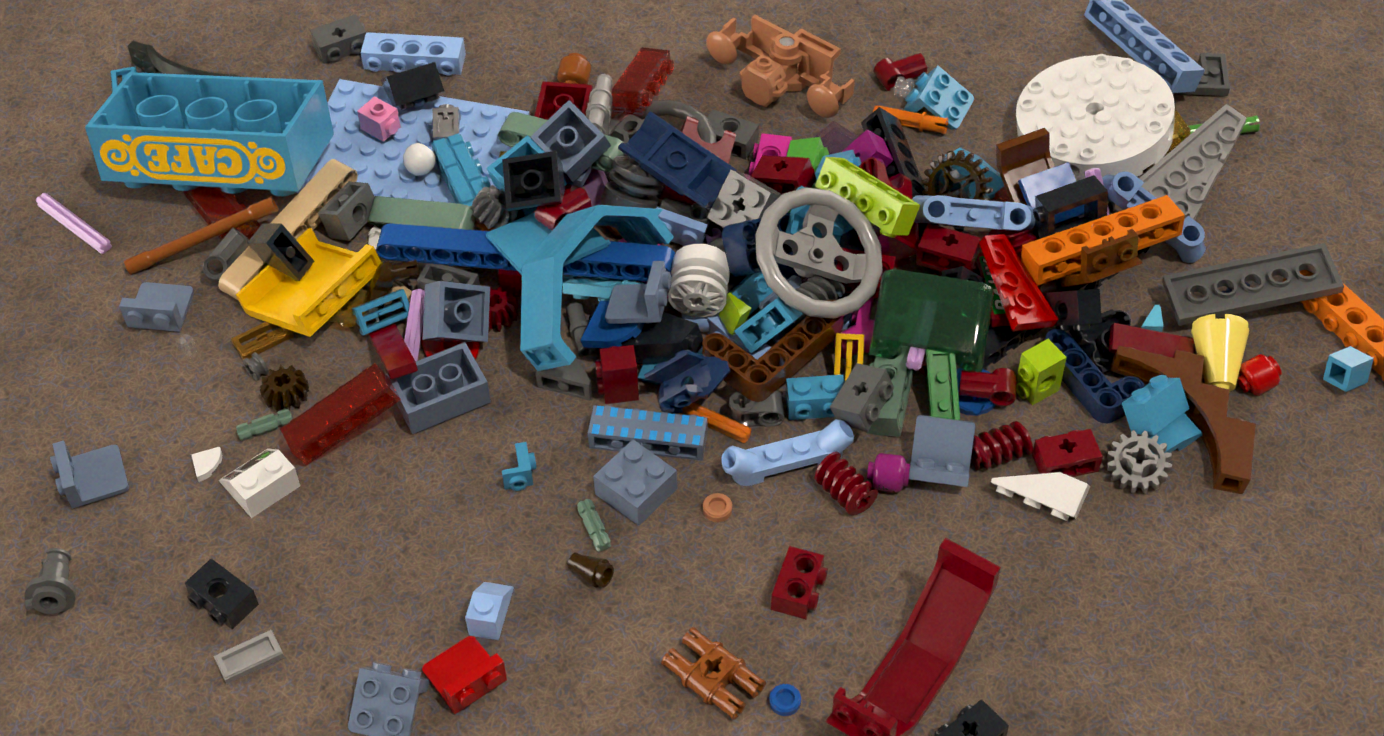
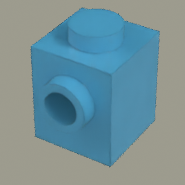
M1351 346L1330 354L1323 380L1345 392L1368 383L1374 358Z

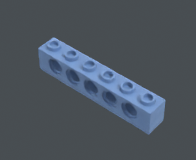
M1123 0L1089 1L1084 16L1138 63L1149 67L1165 80L1172 93L1196 91L1205 69Z

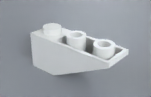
M1061 472L997 477L991 480L993 484L998 486L997 492L1011 498L1014 493L1025 497L1023 503L1040 509L1041 505L1052 508L1051 515L1068 521L1069 516L1077 518L1090 488L1089 484Z

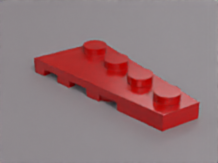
M985 235L979 244L1012 331L1053 327L1059 319L1006 235Z

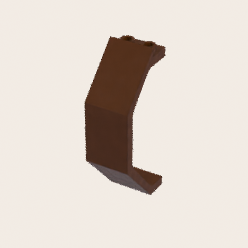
M1045 128L996 145V166L1010 202L1027 205L1018 180L1055 167L1050 155V133ZM1075 217V218H1073V219H1070V220H1067V221L1058 223V224L1055 225V227L1060 226V225H1063V224H1066V223H1068V222H1071V221H1074V220H1077V219H1076V217ZM1035 224L1027 234L1033 235V230L1036 229ZM1133 229L1127 230L1126 236L1114 239L1112 236L1108 237V241L1103 239L1101 245L1091 249L1087 246L1081 247V271L1056 280L1062 287L1090 283L1143 264L1137 257L1138 234Z

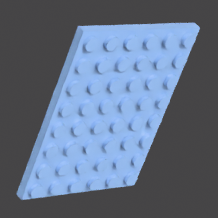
M339 79L328 101L334 135L300 190L296 193H299L328 161L336 159L355 169L358 174L356 182L369 183L374 196L455 203L437 163L431 172L422 176L413 175L406 170L403 164L404 152L412 144L421 143L432 150V143L434 141L433 108H439L443 104H450L459 108L461 120H459L460 135H462L465 142L469 141L474 152L473 159H479L483 171L481 175L482 177H488L491 186L495 185L491 180L487 167L512 148L500 141L498 137L499 130L511 112L530 115L529 111L439 96V99L426 103L424 98L414 101L416 106L403 110L400 109V106L395 107L398 110L401 127L395 134L383 142L361 129L357 113L374 96L392 106L383 86Z

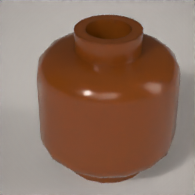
M570 53L560 60L557 73L558 82L588 85L591 64L584 55Z

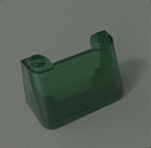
M897 269L885 271L880 282L869 355L888 358L897 354L899 345L956 354L957 366L965 371L982 372L994 290L991 286L982 282Z

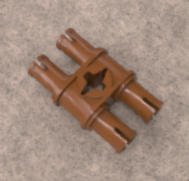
M695 627L690 628L689 632L692 635L686 632L682 639V644L688 646L701 658L697 662L691 663L679 654L676 649L672 648L669 650L671 656L666 653L661 664L680 677L682 685L685 688L689 687L702 697L705 704H715L729 715L731 719H737L738 715L736 712L741 715L746 704L726 690L725 687L729 683L735 682L755 698L759 695L756 691L758 690L761 693L766 685V681L746 668L744 659L734 656L723 647L721 642H712Z

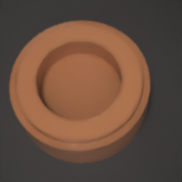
M721 493L711 494L706 497L703 502L704 516L713 522L727 520L732 514L730 498Z

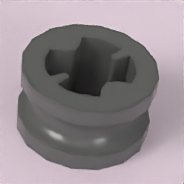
M255 352L251 355V359L245 358L243 364L247 372L258 381L260 375L269 374V370L264 360Z

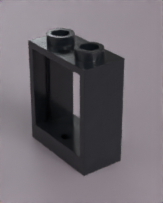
M1093 175L1035 196V208L1033 209L1036 229L1033 230V235H1036L1035 240L1107 216L1108 190ZM1084 205V217L1055 227L1056 214Z

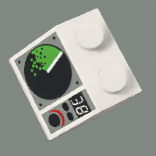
M266 449L219 480L251 518L300 487L295 467L277 449Z

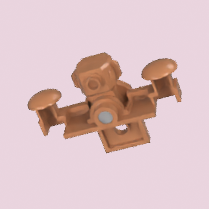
M754 15L752 17L751 31L748 34L743 32L740 34L736 33V18L733 17L723 26L720 32L713 31L707 37V49L710 55L719 63L732 64L737 58L736 49L755 58V60L740 71V78L745 97L753 100L758 105L767 107L786 91H801L808 86L810 88L807 91V101L811 109L822 117L831 118L838 113V102L844 104L853 96L854 79H850L841 87L832 83L834 60L840 55L841 49L803 29L792 34Z

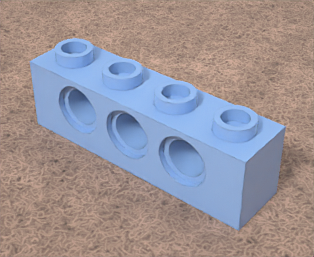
M366 32L361 49L363 68L366 70H384L400 73L435 62L438 73L447 76L452 74L461 75L466 55L464 39L460 37Z

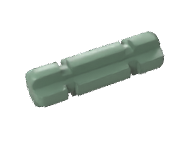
M289 409L278 411L277 415L272 413L251 420V424L246 422L237 425L236 430L239 439L244 441L252 438V435L256 434V436L278 429V426L282 425V427L293 424L291 412Z
M590 499L580 501L577 504L578 512L584 519L583 523L590 538L594 541L595 549L598 552L609 549L611 547L610 538L605 532L598 512L595 511L593 501Z

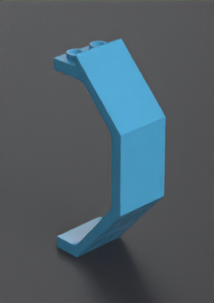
M596 205L567 214L522 265L520 351L537 371L570 365L576 358V355L565 344L560 334L563 264L567 257L594 226L614 227L627 243L650 245L664 243V245H667L674 236L667 229L666 224L658 217L663 209Z

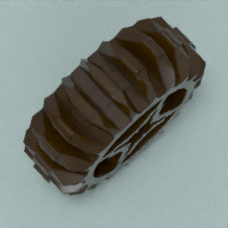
M950 150L946 156L944 154L938 155V161L932 160L929 163L932 169L924 171V174L929 178L923 179L921 182L923 185L928 186V189L923 190L922 194L970 199L969 186L975 181L976 192L973 199L990 201L991 199L986 194L992 193L993 188L986 186V184L992 182L993 178H985L984 174L989 171V168L981 169L979 167L983 162L982 159L973 162V153H969L965 157L964 150H959L956 155L953 150ZM952 165L963 167L970 174L963 176L957 169L954 170ZM944 172L945 186L940 191L939 179L941 173ZM966 180V183L962 184L961 188L948 191L954 187L953 184Z

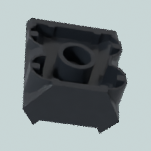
M1111 309L1102 313V323L1091 324V329L1069 330L1084 353L1103 374L1111 371V364L1115 353L1109 352L1110 326L1113 323L1131 325L1129 315L1122 310L1114 311Z

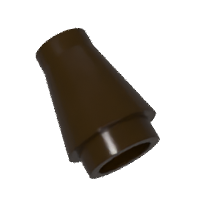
M575 552L568 560V569L577 573L595 588L598 586L606 587L613 577L614 567L609 564L607 559L581 555Z

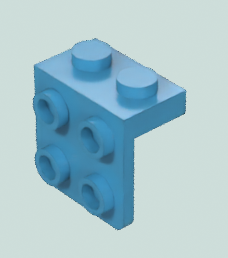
M936 66L928 74L924 72L918 77L915 82L917 87L907 95L905 99L907 104L903 110L917 112L922 107H925L937 117L948 118V127L951 130H955L960 126L973 103L974 96L941 67Z

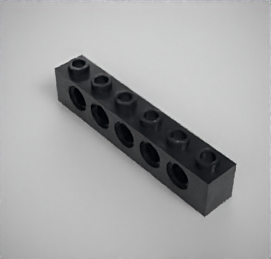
M877 108L861 122L864 131L869 130L884 139L894 160L886 167L888 179L901 173L911 180L912 199L916 195L928 196L922 194L925 187L921 183L922 179L900 120L884 109ZM918 223L919 243L928 223Z

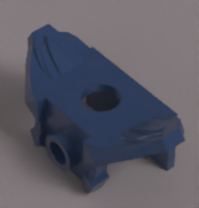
M683 350L676 353L675 357L669 361L655 365L654 369L644 374L645 379L661 383L658 397L660 409L664 412L677 414L683 412L682 408L700 398L708 399L730 373L727 361L717 357L703 356L690 350ZM688 377L693 378L694 385L683 386Z

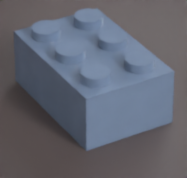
M465 342L416 361L417 372L395 379H390L388 373H386L391 395L412 434L491 403L488 382Z

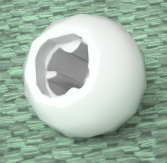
M416 143L410 145L405 150L403 164L406 170L413 175L422 176L433 170L436 164V156L427 146Z

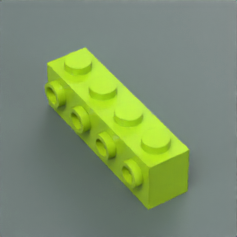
M826 157L815 184L817 189L830 190L853 202L872 225L881 228L880 232L892 238H895L896 235H909L920 208V204L844 158Z

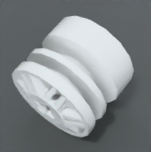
M691 244L679 249L673 257L671 288L668 290L670 304L682 314L692 317L716 315L723 310L727 300V284L730 271L725 252L708 244Z

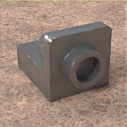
M443 104L439 108H433L434 141L460 134L459 120H461V114L458 107Z

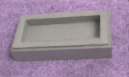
M272 630L214 656L226 684L284 658V654Z

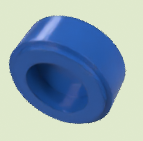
M790 684L778 685L770 693V707L778 715H793L801 706V694L796 687Z

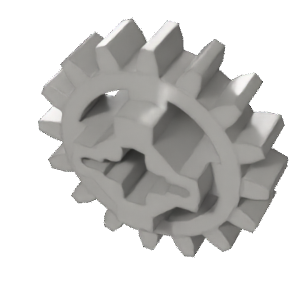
M1133 430L1130 438L1121 434L1120 443L1113 441L1112 451H1108L1107 460L1110 462L1107 464V471H1114L1111 477L1112 481L1120 479V488L1123 489L1129 485L1131 486V493H1135L1137 488H1141L1143 493L1146 494L1148 486L1157 490L1160 484L1159 481L1165 483L1168 477L1167 473L1171 472L1172 464L1168 462L1171 461L1172 454L1164 453L1167 449V444L1162 443L1159 445L1157 443L1158 435L1153 436L1152 439L1147 438V431H1144L1142 436H1137V433ZM1142 460V464H1137L1136 461Z

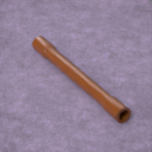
M273 197L259 201L238 213L155 249L144 251L124 260L125 267L130 275L135 274L163 259L226 233L232 227L237 228L277 212L276 202Z

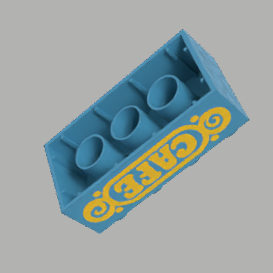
M129 72L85 126L101 181L124 182L129 188H141L151 183L172 184L173 188L179 191H188L199 186L221 187L223 192L230 194L240 193L247 189L270 190L275 196H288L300 190L334 135L323 80Z

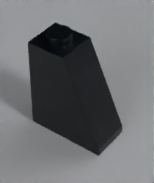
M663 312L661 322L644 323L641 333L635 339L632 336L621 344L622 346L634 345L636 364H657L669 361L675 357L676 353L683 350L697 353L702 348L703 336L697 323Z

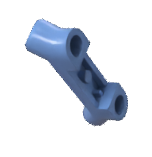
M1123 171L1116 175L1107 174L1102 178L1103 185L1108 190V201L1115 203L1123 210L1157 199L1141 187L1144 182L1130 172ZM1190 216L1184 219L1182 235L1165 241L1176 249L1180 259L1186 263L1196 262L1206 251V246L1203 243L1205 238L1204 229Z

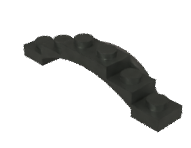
M133 40L127 46L132 63L139 68L144 67L146 73L240 77L233 74L202 71L175 63L160 55L149 44L145 45Z

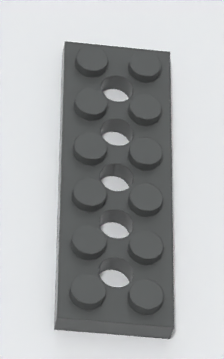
M1325 243L1164 275L1162 279L1178 326L1193 323L1198 318L1210 314H1215V318L1225 317V314L1235 315L1342 293L1344 288ZM1308 270L1314 275L1309 277L1303 276L1299 271ZM1280 275L1286 278V281L1277 282L1272 277ZM1254 281L1259 286L1252 288L1247 286L1245 282ZM1221 286H1226L1230 288L1232 292L1222 293L1218 290V288ZM1200 292L1205 297L1197 299L1192 297L1191 293Z

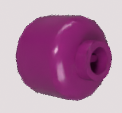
M879 453L875 458V462H869L867 479L873 480L872 483L875 490L898 493L903 489V486L908 487L910 464L906 463L904 456Z

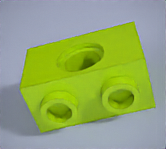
M1049 339L1021 353L1016 391L1022 399H1027L1032 405L1060 390L1067 357Z

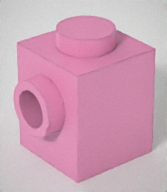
M375 96L357 111L361 129L383 142L395 134L401 127L397 108Z

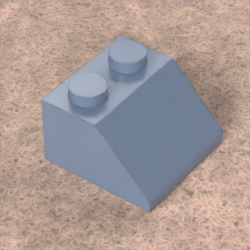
M446 281L425 284L423 340L488 342L490 287Z

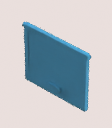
M534 212L487 232L486 237L522 275V265L552 230L537 221ZM593 227L567 257L563 266L608 247L611 244L610 240H605Z

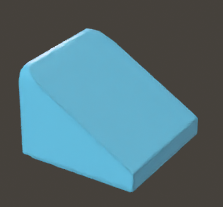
M1159 305L1153 307L1141 328L1162 332L1163 319Z

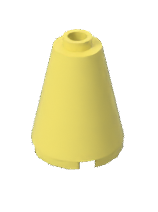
M1215 314L1200 317L1193 322L1191 333L1197 355L1204 356L1202 371L1204 382L1208 385L1229 389L1230 393L1236 387L1249 335L1248 322L1242 317L1232 314H1225V319H1215Z

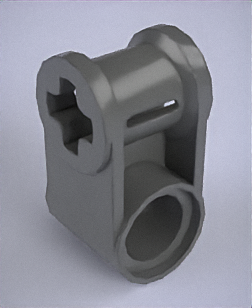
M777 390L761 402L751 401L739 392L732 394L729 399L731 409L729 418L748 427L778 426L784 421L781 393ZM740 399H742V406H739ZM741 414H744L743 421H741Z

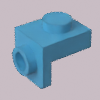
M526 442L515 444L518 467L502 470L505 490L519 491L533 485L531 470H536L537 467L534 452L528 453Z

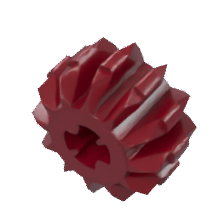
M501 286L497 290H493L490 287L488 332L493 327H496L501 332L502 325L510 328L512 321H517L518 302L513 297L511 290L504 292Z

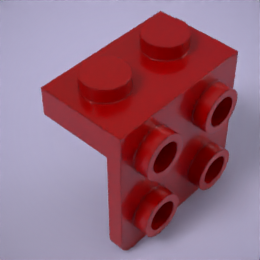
M467 636L425 663L422 667L423 674L429 679V682L454 714L507 680L504 661L497 653L490 657L474 636Z

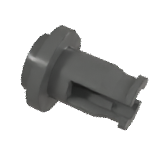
M51 548L46 552L47 559L41 560L43 566L38 578L30 580L26 585L24 594L26 610L35 609L45 614H57L67 611L75 603L76 589L68 580L70 571L68 565L72 556L66 550Z

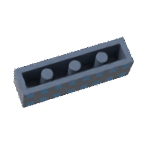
M594 405L588 429L589 448L620 452L633 439L656 456L703 461L708 434V418L698 415H680L669 412H652L641 409Z

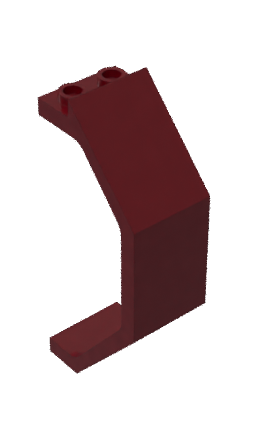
M945 538L939 546L934 569L901 635L857 696L849 699L845 697L846 690L840 687L833 696L832 713L825 722L848 736L911 735L958 665L998 584L1001 567Z

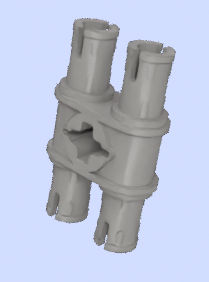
M601 74L597 77L596 87L590 92L586 109V117L604 135H608L613 100L610 92L613 80L607 74Z

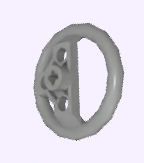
M805 187L782 194L763 213L755 234L756 260L767 285L786 305L807 316L835 319L858 311L874 295L883 271L881 244L871 222L853 202L830 190ZM810 205L803 220L802 230L793 235L779 231L777 227L778 221L791 209ZM838 214L843 216L857 231L865 254L855 255L842 250L832 234L834 221ZM812 227H816L821 231L822 238H818L813 234ZM783 244H787L792 248V256L784 252ZM834 260H838L843 264L844 271L836 269ZM777 263L793 267L796 273L802 277L809 278L816 274L845 284L860 282V285L847 297L835 301L815 300L795 290L782 276Z

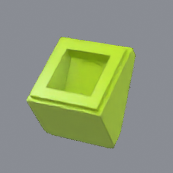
M728 293L726 305L718 315L728 332L734 335L736 334L734 330L746 322L752 308L733 294Z

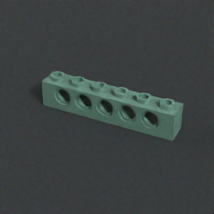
M891 287L889 299L884 300L885 317L880 319L879 322L880 340L875 342L874 354L876 358L875 362L870 363V366L885 369L894 389L891 397L887 399L881 409L878 419L873 422L869 431L866 432L867 434L901 436L914 369H908L906 362L925 298L924 288Z

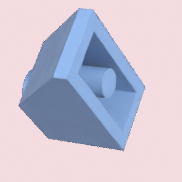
M483 582L473 591L465 617L469 636L499 640L513 593V586Z

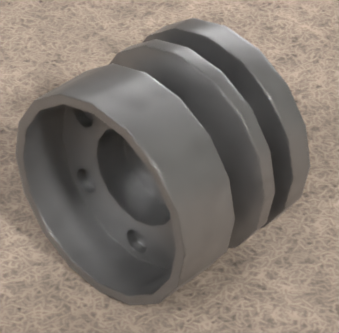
M629 156L615 157L612 164L614 169H611L609 174L612 181L607 182L601 203L610 206L656 209L659 200L655 195L661 194L664 183L639 167V163Z

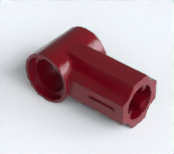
M919 53L894 62L890 58L882 59L875 65L873 71L886 90L891 91V88L901 87L904 81L920 76L924 72L927 73V65L924 56Z
M579 187L563 196L562 203L538 206L535 211V219L550 230H553L565 215L591 207V199L587 192Z
M1008 368L995 369L992 373L961 370L959 395L990 398L992 403L999 406L1011 405L1016 400L1017 375Z

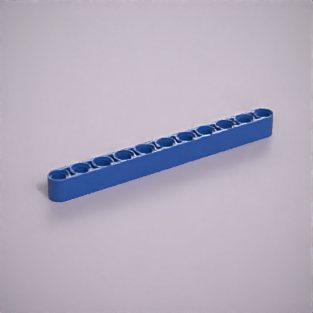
M386 224L381 229L376 247L377 254L386 260L407 262L416 259L418 263L517 271L486 237V233L489 231ZM610 241L611 244L608 247L563 266V275L648 282L653 261H664L666 272H670L672 277L671 270L675 251L663 245Z

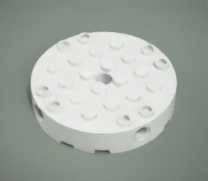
M1098 54L1077 57L1057 63L1035 76L1023 89L1017 102V136L1019 137L1045 128L1050 133V155L1055 167L1069 162L1076 181L1084 179L1085 171L1091 168H1099L1102 178L1107 174L1116 175L1123 171L1130 172L1138 177L1143 174L1144 169L1152 164L1155 166L1165 156L1174 137L1175 105L1169 86L1155 71L1130 58Z

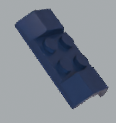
M651 111L647 114L640 129L627 143H621L618 146L620 151L638 162L639 167L681 196L685 194L704 208H711L730 170L737 171V169Z

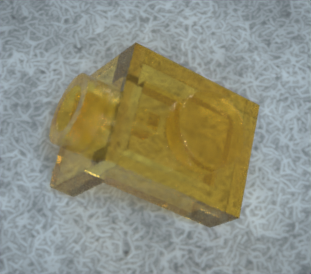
M359 290L329 321L338 322V325L342 327L355 326L357 324L356 316L353 314L352 308L366 303L367 291Z

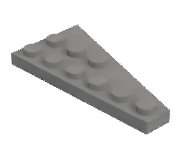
M1224 105L1155 166L1139 178L1144 182L1141 187L1156 198L1168 195L1185 214L1184 219L1190 216L1195 220L1244 128L1247 118L1229 105Z

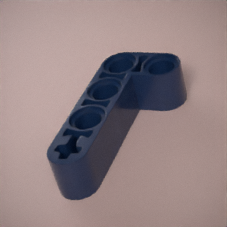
M786 213L778 221L777 227L779 231L786 233L790 213ZM761 218L730 224L723 229L722 240L729 271L735 277L761 272L756 260L755 238Z
M1061 329L1050 330L1046 334L1045 340L1049 339L1067 357L1062 381L1092 417L1098 422L1108 424L1126 416L1122 402L1131 397L1133 391L1145 387L1144 383L1139 378L1128 376L1111 384L1067 332Z

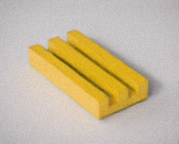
M836 333L834 375H840L841 340H847L845 381L851 373L853 340H858L857 363L863 364V334Z

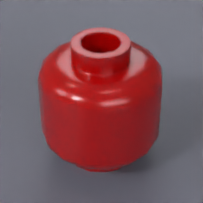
M1258 354L1241 364L1237 383L1245 393L1250 391L1255 396H1260L1279 385V376L1282 375V371L1272 356L1266 357L1263 354Z

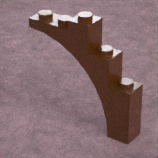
M1119 345L1112 360L1111 371L1125 376H1134L1146 385L1150 383V379L1159 375H1166L1168 378H1180L1189 405V410L1185 414L1202 432L1201 438L1208 450L1213 470V489L1243 494L1251 480L1256 424L1242 419L1227 417L1230 390L1216 385L1201 383L1204 356L1176 350L1171 358Z

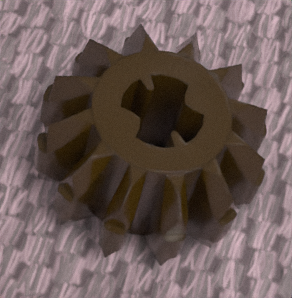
M280 364L279 370L269 369V376L262 377L260 393L268 408L273 406L276 412H278L282 407H285V409L290 411V406L294 405L300 408V401H307L309 383L302 370H296L293 365L284 369Z

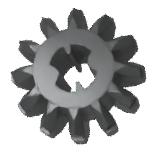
M493 185L480 190L471 206L474 211L473 216L479 218V223H484L488 229L491 227L496 229L515 221L520 211H507L504 190L502 188L498 190Z

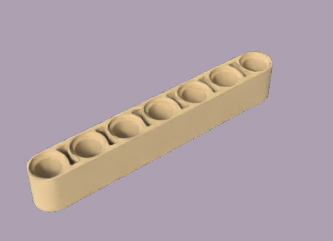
M336 159L328 161L271 223H282L295 239L308 228L314 230L321 222L318 212L349 181H357V171ZM248 246L222 274L218 284L219 289L237 299L236 294L268 264L263 262L255 251Z

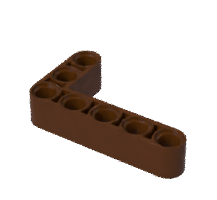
M845 315L835 319L807 316L758 360L720 333H711L705 336L702 345V355L717 357L727 361L730 373L723 381L749 400L761 402L786 382V378H791L835 339L836 333L842 332Z

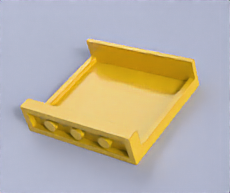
M308 228L296 240L315 262L300 281H296L268 265L236 294V297L245 313L249 316L311 337L373 278L377 267L382 263L374 246L366 244L358 252L350 251L318 241L313 229Z

